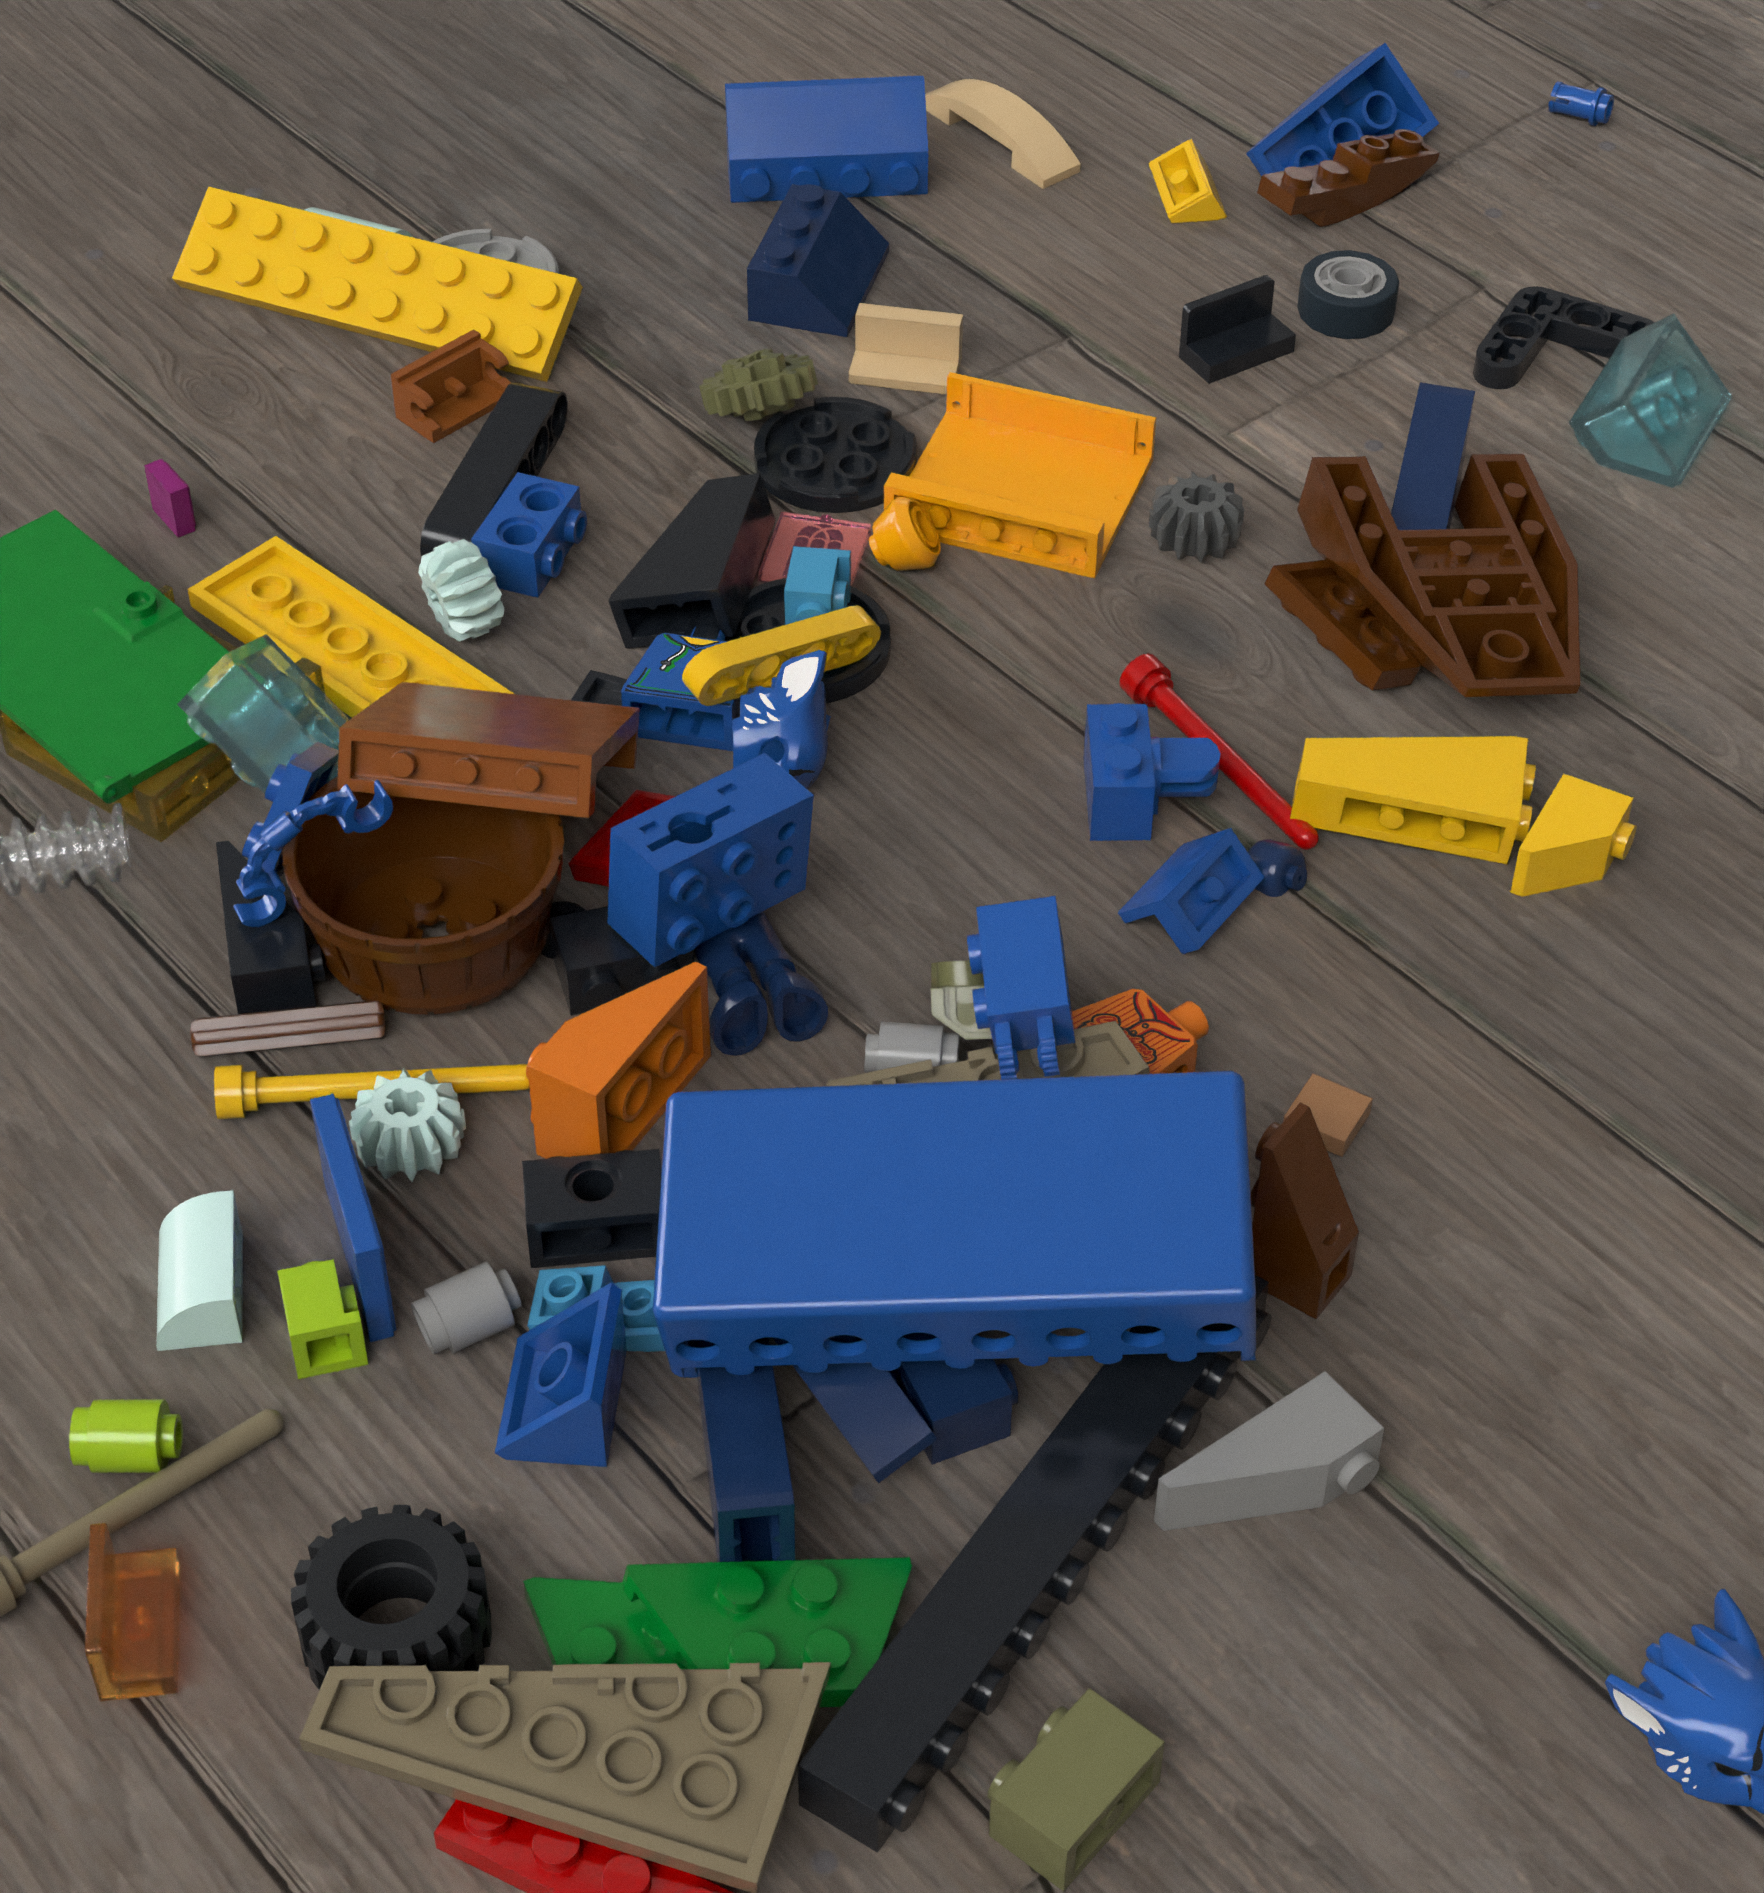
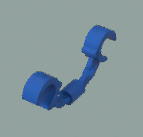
M378 779L374 781V798L364 808L356 809L358 801L348 784H345L339 792H331L325 797L305 802L297 806L290 813L284 811L261 831L262 838L252 847L247 866L242 869L240 878L236 880V883L245 899L265 896L254 903H242L233 906L243 925L249 927L267 925L277 919L284 911L286 905L284 892L286 887L278 873L274 870L268 873L265 872L262 863L265 862L271 851L279 852L303 831L301 825L305 821L322 814L335 816L347 834L353 831L367 833L378 829L386 823L393 811V801Z

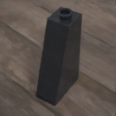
M760 473L707 480L611 594L608 602L625 648L650 646L655 637L663 633L691 636L692 630L700 624L716 626L723 632L725 637L734 636L775 522Z

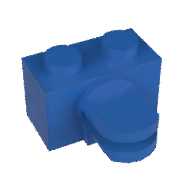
M1087 704L1083 760L1090 841L1151 840L1153 815L1158 814L1159 797H1208L1215 791L1221 755L1218 746L1209 738L1150 737L1147 704Z

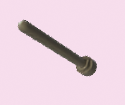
M265 1409L10 1560L5 1555L0 1556V1618L16 1609V1599L26 1594V1584L277 1436L284 1426L282 1415L274 1409Z

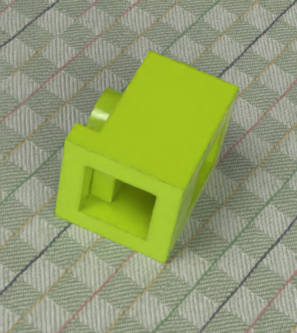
M334 1259L312 1261L302 1266L277 1270L298 1379L369 1365L354 1286L351 1284L339 1287Z

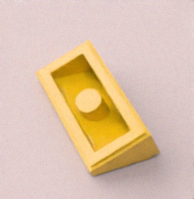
M1192 139L1183 142L1150 161L1151 172L1171 223L1212 221L1227 217L1207 163Z

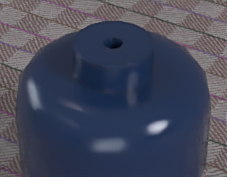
M1265 839L1256 842L1249 849V855L1264 876V879L1255 888L1256 890L1270 897H1279L1289 889L1299 891L1306 884L1307 866L1305 857L1299 848L1287 843Z

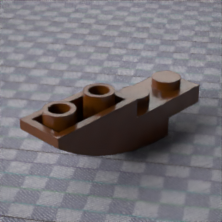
M1398 129L1393 134L1382 136L1365 135L1360 140L1338 143L1333 160H1323L1320 164L1301 168L1291 166L1285 168L1284 171L1263 174L1257 193L1288 215L1302 214L1318 226L1323 227L1356 216L1398 194L1430 169L1438 161L1440 152L1425 144L1423 137L1411 130Z

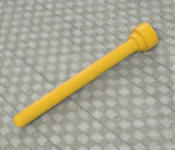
M527 1064L406 1070L413 1078H418L431 1070L438 1083H452L453 1090L457 1094L529 1089V1079L526 1077ZM243 1065L215 1066L214 1095L217 1119L245 1118L246 1111H258L259 1104L304 1102L334 1094V1097L339 1100L357 1099L358 1091L374 1090L373 1087L377 1075L394 1080L399 1078L402 1070L258 1077L257 1071H244Z

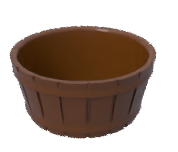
M338 777L323 785L308 801L325 797L331 792H339L340 790H337ZM352 791L358 801L356 809L367 806L373 800L375 794ZM390 796L393 801L392 814L386 823L376 830L367 833L353 831L347 834L335 816L322 814L305 821L301 825L303 831L283 847L284 873L294 904L304 921L309 925L320 946L322 959L328 970L347 990L356 996L360 995L364 1001L375 1000L381 1002L384 1009L390 1010L392 1008L395 1009V1012L428 1015V1012H434V1014L456 1012L467 1009V1006L472 1005L475 1007L501 995L503 990L507 991L517 984L528 973L529 967H533L545 946L550 931V912L553 897L562 873L564 833L563 826H561V818L556 814ZM439 920L447 922L446 932L449 935L424 938V932L419 929L423 924L433 926Z

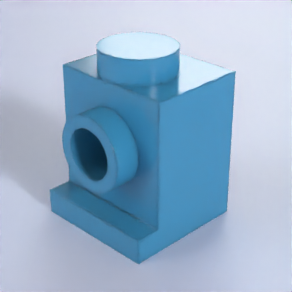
M793 546L784 589L785 625L847 607V602H850L851 550Z

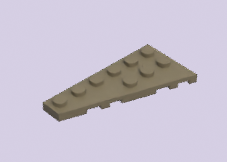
M831 1662L803 1663L802 1669H760V1663H730V1669H680L677 1663L553 1665V1671H510L509 1665H479V1671H429L426 1665L330 1666L301 1732L299 1741L303 1751L737 1889L757 1893L798 1772V1764L802 1760L830 1676Z

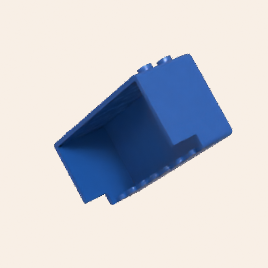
M1234 1071L691 1091L672 1094L666 1102L653 1298V1314L672 1372L679 1377L695 1378L697 1377V1368L725 1367L726 1371L731 1374L748 1375L754 1372L755 1366L798 1365L799 1369L804 1372L820 1373L828 1368V1364L871 1363L878 1370L891 1371L898 1369L901 1366V1362L945 1360L946 1365L949 1367L962 1369L972 1366L975 1359L1019 1358L1020 1363L1024 1365L1041 1366L1048 1362V1357L1093 1356V1359L1098 1363L1113 1364L1121 1361L1123 1355L1166 1353L1168 1358L1173 1361L1186 1362L1195 1359L1198 1352L1241 1351V1361L1256 1360V1286L1245 1084L1242 1076ZM1214 1323H1226L1236 1326L1227 1331H1208L1202 1329L1203 1326ZM1143 1325L1161 1329L1148 1334H1137L1127 1331L1131 1327ZM1061 1328H1077L1086 1331L1076 1336H1060L1051 1333ZM999 1330L1008 1332L1011 1335L992 1339L976 1334L983 1331ZM910 1333H928L936 1336V1338L926 1341H914L902 1336ZM838 1335H851L863 1340L854 1343H839L828 1338ZM774 1337L784 1339L788 1343L764 1345L755 1342V1340ZM696 1340H705L716 1345L696 1348Z

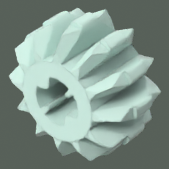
M465 539L454 543L449 541L433 548V552L422 556L418 572L423 582L421 587L427 596L428 605L435 614L436 622L441 623L445 634L460 642L470 637L475 639L489 633V629L501 624V619L504 615V606L501 601L502 593L497 587L496 576L491 572L487 559L482 557L476 545Z
M403 1068L399 1078L389 1080L377 1075L373 1087L374 1090L358 1091L355 1103L356 1109L351 1112L352 1119L349 1121L351 1138L356 1142L358 1156L362 1159L364 1167L377 1166L385 1180L402 1171L413 1182L417 1171L427 1169L439 1175L441 1165L443 1164L442 1159L458 1158L459 1148L461 1147L460 1139L464 1137L463 1130L466 1129L464 1110L460 1107V1102H458V1096L453 1090L452 1083H438L431 1070L418 1078H413Z

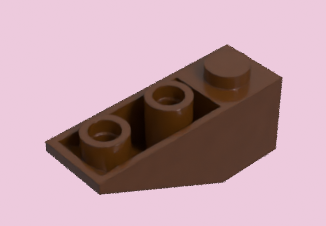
M1300 1102L1282 1124L1273 1122L1268 1126L1256 1148L1255 1159L1260 1161L1261 1164L1259 1178L1251 1191V1206L1255 1207L1252 1222L1255 1275L1269 1282L1268 1294L1317 1319L1352 1276L1359 1230L1311 1109Z

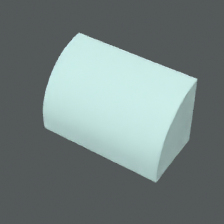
M234 1190L199 1195L175 1207L165 1217L159 1230L157 1351L242 1343L243 1233Z

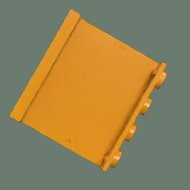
M949 372L947 376L946 413L910 476L891 472L884 484V510L897 497L914 499L922 505L930 516L937 530L940 543L1095 579L1152 465L1157 417Z

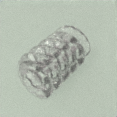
M114 803L110 822L104 823L96 807L92 806L88 808L84 826L77 824L70 810H63L59 829L54 830L45 813H41L37 816L33 833L27 832L19 817L12 818L9 836L3 837L0 833V876L3 886L10 897L20 896L24 877L27 878L35 893H42L46 890L49 874H52L57 885L62 890L70 889L75 870H77L86 886L96 884L100 867H103L111 882L121 881L125 863H128L132 870L130 840L125 813L121 803Z

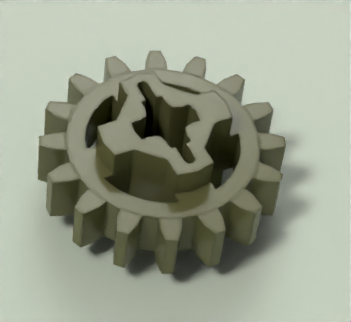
M763 349L737 359L727 360L721 365L723 371L714 373L715 377L705 378L703 380L704 384L699 385L705 411H708L709 415L719 413V416H725L734 413V417L744 416L745 421H753L793 408L796 404L795 399L804 397L803 393L814 391V386L818 385L813 360L809 359V355L798 357L797 354H791L784 357L783 352L773 353L772 349Z

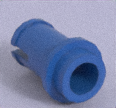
M1557 81L1551 96L1558 98H1556V101H1549V112L1587 119L1591 126H1596L1598 122L1606 124L1613 110L1614 95L1607 94L1606 89L1599 87L1597 91Z

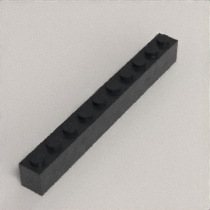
M1255 1275L1257 1350L1268 1332L1272 1316L1265 1312L1269 1282ZM1214 1323L1203 1326L1202 1329L1208 1331H1227L1236 1326L1226 1323ZM1143 1325L1132 1327L1129 1332L1148 1334L1161 1329ZM1241 1351L1198 1352L1195 1359L1186 1362L1173 1361L1168 1358L1167 1353L1123 1355L1121 1361L1113 1364H1104L799 1762V1806L877 1853L895 1829L904 1832L911 1826L924 1803L926 1796L924 1788L938 1770L947 1773L954 1767L966 1746L969 1735L967 1730L980 1712L988 1716L997 1708L1009 1685L1010 1675L1008 1673L1021 1656L1029 1660L1037 1653L1050 1627L1049 1617L1060 1602L1070 1605L1077 1598L1087 1580L1090 1569L1089 1563L1099 1549L1108 1552L1114 1547L1125 1528L1128 1518L1127 1511L1137 1497L1146 1500L1154 1492L1158 1485V1479L1162 1477L1164 1472L1165 1458L1174 1446L1182 1450L1189 1444L1200 1423L1201 1409L1209 1398L1220 1400L1226 1393L1237 1369L1236 1361L1241 1356Z

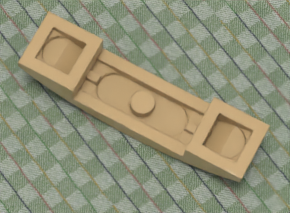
M962 79L925 94L926 111L949 126L965 119L1012 151V169L1042 189L1080 172L1081 163L1063 137L1038 111L1012 92L986 81Z

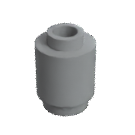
M881 1021L879 1034H867L864 1072L868 1073L930 1059L933 1067L959 1062L960 1035L944 1032L943 1025Z
M486 1261L424 1289L425 1297L411 1303L417 1325L433 1355L447 1348L450 1349L452 1354L514 1326L515 1321L512 1311L522 1306L516 1287L506 1269L504 1268L494 1273Z

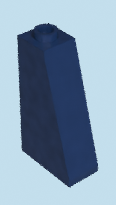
M1420 382L1391 512L1398 530L1450 529L1462 476L1475 391Z
M768 1337L755 1340V1342L769 1345ZM696 1340V1348L716 1345L709 1341ZM755 1366L754 1372L748 1375L731 1374L726 1371L725 1367L697 1368L717 1562L795 1560V1504L773 1366Z

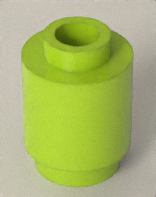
M95 1399L90 1407H75L72 1413L69 1448L71 1461L74 1466H89L92 1473H157L167 1467L169 1458H179L183 1440L181 1415L170 1414L169 1405L165 1399Z

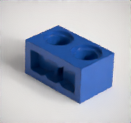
M517 472L471 538L472 543L479 548L482 557L487 559L491 572L496 576L495 581L499 589L538 598L552 577L556 578L560 574L565 556L574 543L579 544L586 531L587 515L585 511L581 510L579 486Z

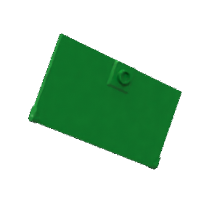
M56 509L0 537V710L105 803L110 804L133 792V787L282 703L281 694L186 617L182 609L148 581H142Z

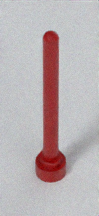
M1150 653L1140 655L1126 666L1120 677V687L1136 704H1147L1148 707H1157L1187 738H1209L1218 746L1221 753L1219 769L1299 848L1309 850L1317 845L1319 835L1316 829L1306 821L1290 819L1292 806L1173 690L1174 684L1171 680L1170 670L1155 655Z

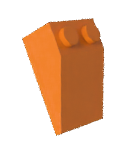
M698 962L691 963L565 1021L547 1043L542 1042L533 1050L526 1066V1077L529 1079L532 1107L531 1122L534 1126L537 1155L548 1159L556 1156L572 1157L634 1150L666 1111L668 1098L676 1092H682L711 1057L707 966Z

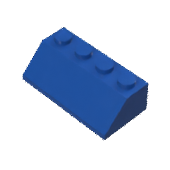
M924 76L725 84L727 166L731 203L782 201L792 184L817 185L822 189L841 192L846 198L928 194V135Z

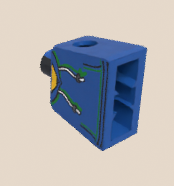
M700 624L692 630L691 636L663 633L655 637L621 690L622 706L640 708L638 738L733 751L732 720L738 718L740 698L717 705L705 706L696 699L682 680L686 665L695 655L706 648L727 642L719 628L710 624Z

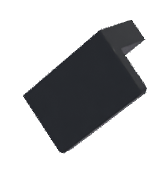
M1263 275L1185 304L1182 311L1179 358L1210 384L1294 352L1296 334L1271 314L1275 281L1268 275Z

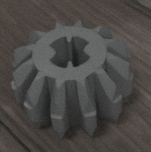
M1191 472L1187 479L1171 476L1168 485L1156 487L1155 495L1152 498V507L1149 512L1151 537L1158 540L1159 550H1175L1178 560L1186 556H1195L1201 563L1205 555L1222 558L1226 549L1236 547L1237 541L1241 536L1244 519L1243 497L1235 494L1234 484L1228 482L1217 483L1215 474L1207 478H1200L1194 472Z

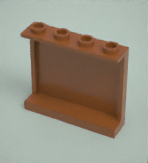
M401 682L340 726L337 790L348 784L351 791L375 794L374 781L378 779L389 796L589 818L594 813L596 773L603 766L636 768L640 708Z

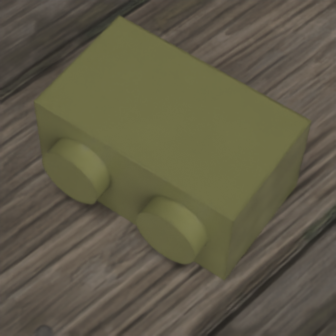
M1089 1688L1070 1709L1061 1706L1050 1715L1039 1732L1036 1747L1021 1763L1016 1759H1012L998 1772L990 1785L987 1795L988 1799L991 1800L989 1836L1064 1892L1160 1783L1165 1741Z

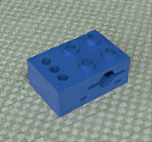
M763 753L612 827L610 833L607 923L651 965L657 967L680 954L689 953L699 944L730 928H736L744 924L749 918L805 890L814 795L766 753Z

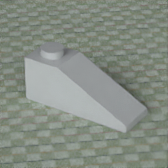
M1324 1371L1158 1479L1154 1522L1163 1531L1319 1508L1325 1506L1344 1492L1355 1494L1365 1488L1379 1470L1380 1463L1378 1460L1384 1427Z

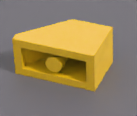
M1563 773L1519 848L1510 893L1524 897L1602 880L1614 858L1624 860L1633 843L1637 826L1628 823L1633 797Z

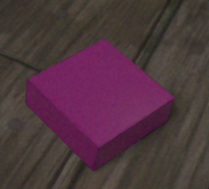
M163 459L144 465L154 512L178 538L196 531V521L189 486Z

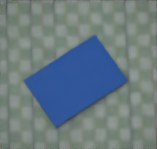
M334 1094L310 1099L325 1188L369 1340L374 1342L394 1337L393 1331L397 1330L383 1245L339 1099L335 1098Z

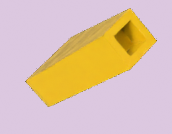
M1517 736L1306 738L1295 783L1290 819L1306 821L1318 829L1508 864L1514 841L1523 842L1529 831L1532 806L1523 805L1522 800L1529 801L1536 765L1526 763L1528 738Z

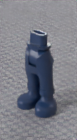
M764 911L749 918L744 924L736 928H730L693 949L698 962L707 966V975L712 980V985L719 996V1000L711 1013L709 1023L712 1040L723 1054L736 1056L752 1051L762 1041L767 1027L768 1009L761 990L752 980L751 973L745 962L752 964L762 988L768 993L770 1014L778 1032L783 1038L795 1042L804 1041L820 1032L828 1018V1006L822 992L809 979L796 973L791 956L785 952Z

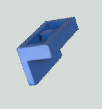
M1232 828L1181 845L1118 911V914L1124 923L1155 914L1180 952L1186 954L1199 950L1264 879V875Z

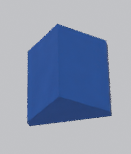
M609 1283L517 1338L495 1454L505 1460L607 1467L627 1353L622 1289L613 1283Z

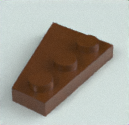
M1325 560L1274 565L1264 584L1281 600L1282 607L1288 613L1298 617L1316 635V639L1322 647L1333 652L1352 670L1353 677L1360 684L1370 688L1372 691L1412 684L1421 667L1420 664L1385 628L1380 620Z

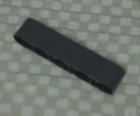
M510 383L506 387L427 517L421 534V557L433 552V548L449 541L454 543L465 539L468 542H472L471 538L517 472L538 476L565 427L568 412V400L565 392L519 383Z

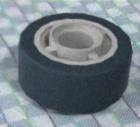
M1352 250L1330 251L1314 257L1305 264L1300 278L1297 308L1301 319L1311 329L1326 336L1341 339L1367 338L1381 333L1392 324L1396 311L1399 279L1394 268L1385 260L1374 255Z

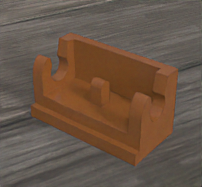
M474 329L391 374L396 418L432 443L441 440L494 409L506 387L511 383L506 377L500 376L494 366L501 369L509 365L508 359L500 350L481 339L479 332Z

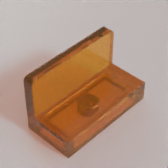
M107 1523L90 1524L85 1654L99 1700L102 1702L178 1693L180 1562L176 1548L115 1554Z

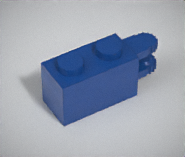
M1056 896L976 907L979 934L967 935V945L972 975L983 973L984 988L972 989L977 1028H990L995 1054H998L1001 1080L1017 1079V1073L1020 1070L1017 1051L1037 1048L1039 1067L1043 1070L1044 1077L1060 1075L1057 1045L1076 1042L1063 935Z

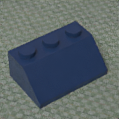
M792 184L747 267L748 321L848 337L855 323V315L859 303L865 302L889 253V242L841 192L822 189L812 184Z

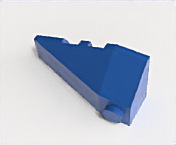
M1384 43L1356 58L1326 82L1246 154L1262 176L1263 174L1284 171L1285 168L1291 166L1301 168L1320 164L1323 160H1333L1338 143L1360 140L1365 135L1382 136L1393 134L1398 129L1414 131L1423 137L1436 127L1439 122L1387 44Z

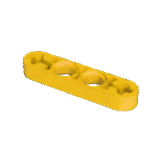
M858 605L845 607L706 648L695 655L686 665L682 680L702 705H717L740 698L741 695H745L748 692L749 688L756 686L770 688L772 678L777 677L782 663L792 657L818 650L825 651L827 656L824 672L859 661L876 646L880 639L881 630L862 607Z

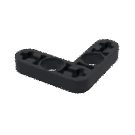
M1539 286L1526 287L1514 295L1478 346L1473 376L1479 384L1487 388L1508 389L1514 387L1521 380L1547 340L1626 364H1645L1655 358L1660 329L1655 322L1639 315ZM1578 324L1591 325L1593 327L1581 326ZM1510 336H1519V337H1524V338H1526V339H1518V338H1513V337H1510Z

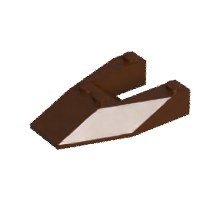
M1471 454L1454 505L1464 529L1398 530L1366 456L1312 457L1297 509L1312 547L1418 663L1464 697L1576 694L1580 687L1578 564L1524 454Z

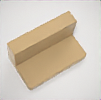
M859 303L855 315V353L849 369V382L859 385L947 394V376L949 372L958 374L962 360L963 314Z

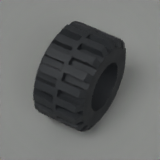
M394 1504L392 1513L378 1514L376 1506L361 1510L362 1519L353 1523L346 1517L331 1525L333 1536L328 1539L318 1535L308 1546L310 1560H299L294 1572L296 1587L291 1588V1604L305 1667H309L311 1680L318 1690H320L330 1666L426 1665L429 1671H479V1665L484 1664L483 1648L490 1647L492 1637L491 1612L485 1570L482 1568L481 1555L475 1543H467L465 1530L453 1521L442 1526L441 1513L427 1508L420 1516L412 1515L410 1505ZM411 1598L427 1604L410 1618L395 1623L375 1624L358 1619L370 1607L389 1599Z

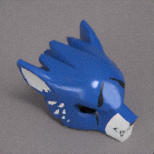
M818 650L790 658L782 663L777 677L772 678L770 688L756 686L749 688L745 695L740 696V717L732 720L733 768L766 753L806 789L818 779L827 756V730L831 716L826 715L824 682H821L827 656L825 651Z
M1721 1589L1715 1597V1630L1702 1624L1693 1625L1691 1632L1695 1640V1646L1667 1632L1659 1638L1660 1645L1652 1643L1646 1648V1656L1649 1661H1646L1641 1672L1646 1681L1641 1683L1638 1688L1613 1674L1607 1677L1605 1685L1620 1715L1648 1737V1743L1655 1753L1657 1766L1670 1778L1681 1783L1684 1793L1709 1802L1751 1807L1764 1814V1659L1757 1639L1741 1610L1726 1589ZM1715 1762L1746 1773L1741 1776L1724 1775L1717 1770Z

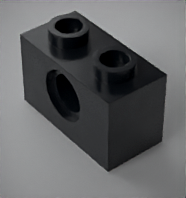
M659 1149L623 1150L616 1153L572 1157L556 1156L548 1159L522 1161L526 1229L531 1268L656 1257L662 1173Z

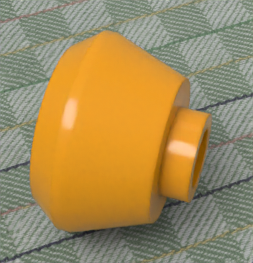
M904 497L895 498L873 523V535L869 537V545L873 555L882 566L890 565L896 571L927 569L934 566L941 551V544L930 516L916 500Z

